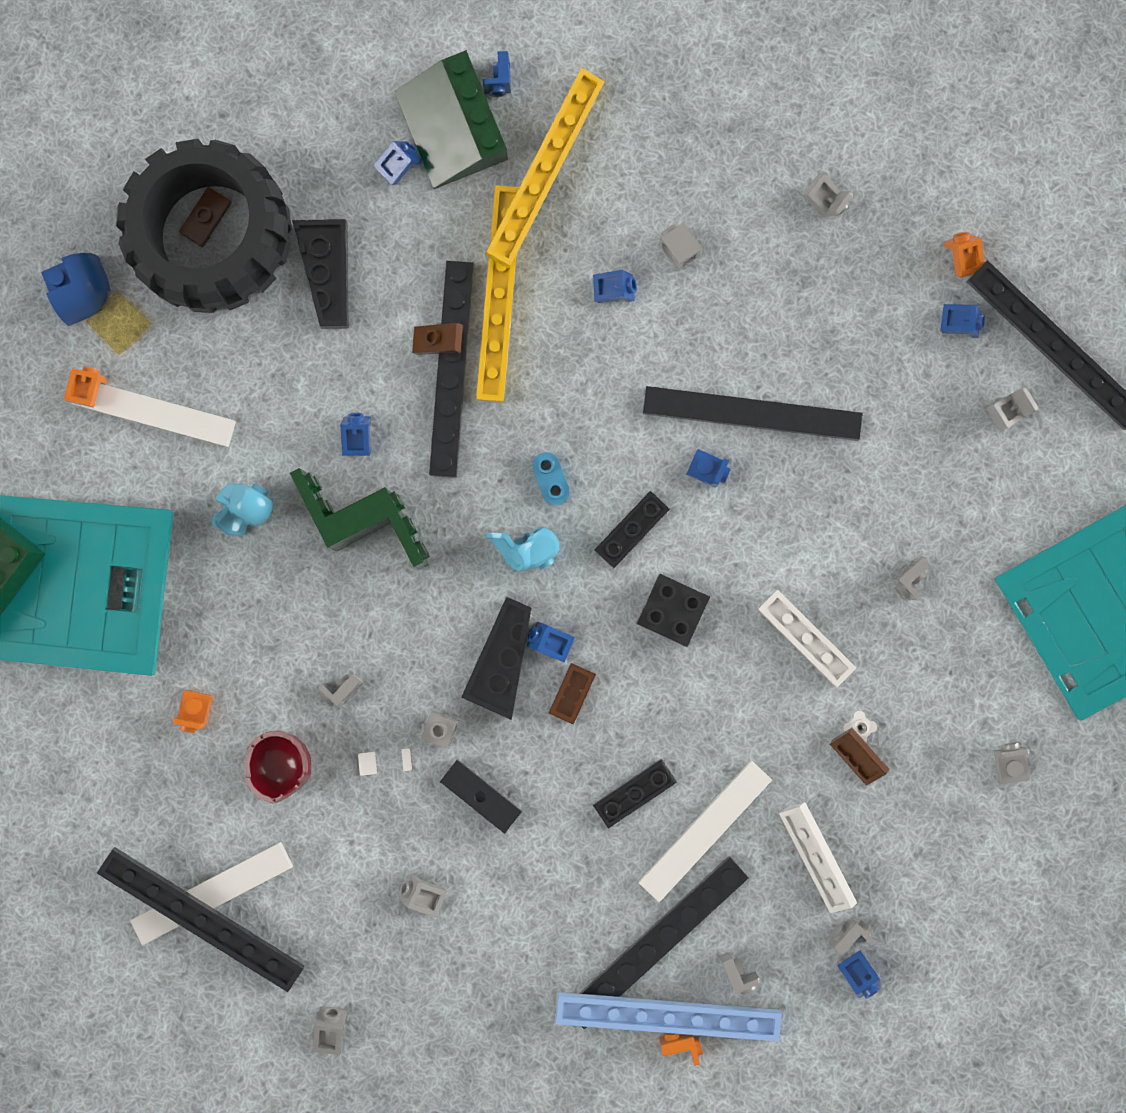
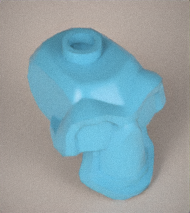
M244 483L227 484L216 496V501L224 506L213 516V527L221 529L227 535L243 536L246 533L247 525H262L269 518L273 510V501L266 496L269 491L255 483L252 487Z
M537 527L535 531L527 532L523 538L520 537L515 541H512L507 533L485 534L486 538H489L490 542L502 554L506 565H509L513 571H530L537 567L542 570L554 563L553 557L559 553L560 549L557 536L546 527Z

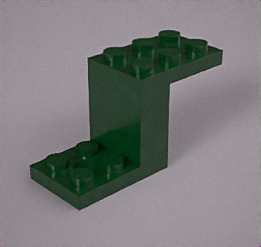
M300 468L290 472L327 548L339 551L392 524L413 567L420 570L429 565L426 559L430 557V554L424 543L416 540L414 534L418 533L412 519L408 516L404 517L401 510L405 509V505L399 494H396L395 491L391 492L384 487L334 513L329 501L321 497L319 491L323 489L315 475L312 476L310 472L307 473Z

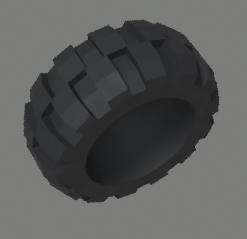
M198 138L175 142L177 150L166 153L160 148L145 159L149 166L140 175L133 171L123 188V191L128 195L127 202H119L117 206L116 227L122 231L118 244L125 262L133 268L135 276L151 291L176 307L185 306L193 312L214 313L217 311V307L226 306L229 310L249 303L248 296L258 289L264 293L277 279L273 272L278 264L281 266L285 264L291 244L287 240V235L292 229L290 211L285 204L282 191L266 167L250 153L239 152L236 145L216 139L210 140L209 145H203ZM213 186L229 188L246 197L249 209L247 231L241 244L229 257L215 265L195 269L180 267L169 262L163 245V230L168 214L181 198L197 189Z

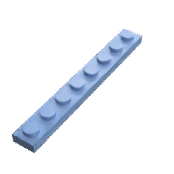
M558 992L555 1023L558 1025L779 1041L782 1013L777 1009Z

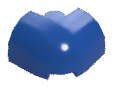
M77 253L62 257L63 263L41 272L49 291L46 295L50 304L60 319L68 326L100 312L102 305L107 299L108 291H110L109 280L100 258L92 253Z

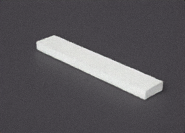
M100 384L94 408L70 402V404L228 448L236 421L104 384Z
M750 760L638 881L639 884L660 902L766 788L772 779Z
M279 842L186 892L210 907L215 908L287 871L293 865L282 843ZM153 908L130 920L142 945L180 926Z

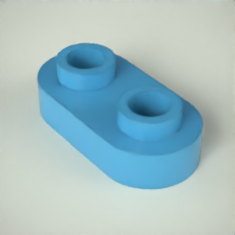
M540 453L533 461V471L543 498L550 505H561L569 497V486L560 462L552 453ZM544 461L551 463L552 466L549 470L541 468V464ZM554 486L561 489L560 495L553 496L550 492L551 488Z

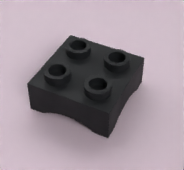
M659 574L636 624L688 647L710 596Z

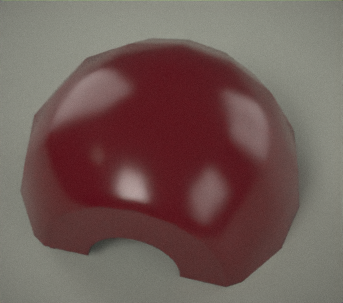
M280 730L268 731L256 737L247 748L248 751L244 762V779L249 790L260 800L271 804L281 802L298 791L311 776V756L306 745L295 735Z

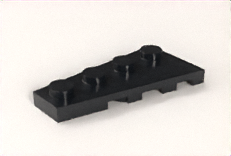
M292 220L319 326L321 329L349 328L347 220Z
M506 596L461 697L510 720L513 717L531 607Z

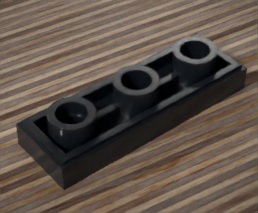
M649 491L594 551L614 569L670 508L654 493ZM635 525L637 533L629 534L627 527Z
M458 759L440 780V783L504 834L522 813L521 809ZM479 791L484 792L486 799L483 801L478 800L476 793Z
M660 759L594 803L593 807L609 829L676 784L677 781L663 760ZM633 789L640 791L638 798L630 797V792Z

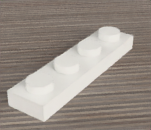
M776 590L757 609L834 687H838L856 669L779 590Z
M806 803L783 809L779 815L829 912L833 913L852 908L857 902Z

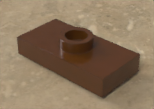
M207 187L179 232L204 247L230 207L231 200Z
M449 323L414 326L412 353L428 355L461 352L463 325Z
M571 663L548 714L574 725L596 674Z
M852 727L834 738L829 744L866 786L886 775L889 770Z

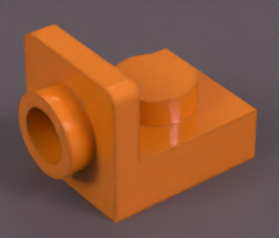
M960 232L953 235L952 239L944 241V247L951 249L953 252L955 276L962 278L974 274L984 263L982 238L970 235L969 232Z
M83 366L82 370L72 368L64 400L94 408L100 383L106 385L107 379L99 375V370Z
M184 690L178 717L173 718L172 724L180 725L179 730L196 733L197 729L206 728L213 695Z

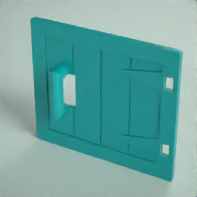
M0 495V518L45 553V556L0 616V660L147 676L155 675L173 511ZM111 566H120L125 569L121 609L106 610Z
M1125 504L995 578L997 585L1057 686L1080 721L1126 697ZM1024 598L1033 611L1024 616L1017 604V601ZM1068 672L1076 683V686L1068 690L1061 678V675Z

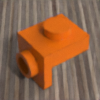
M664 1033V1036L659 1037L663 1056L690 1050L694 1066L700 1065L698 1055H702L703 1052L699 1037L693 1038V1035Z

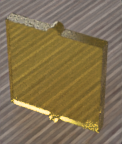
M118 290L102 305L101 310L93 314L86 321L118 355L132 342H137L138 337L151 325Z

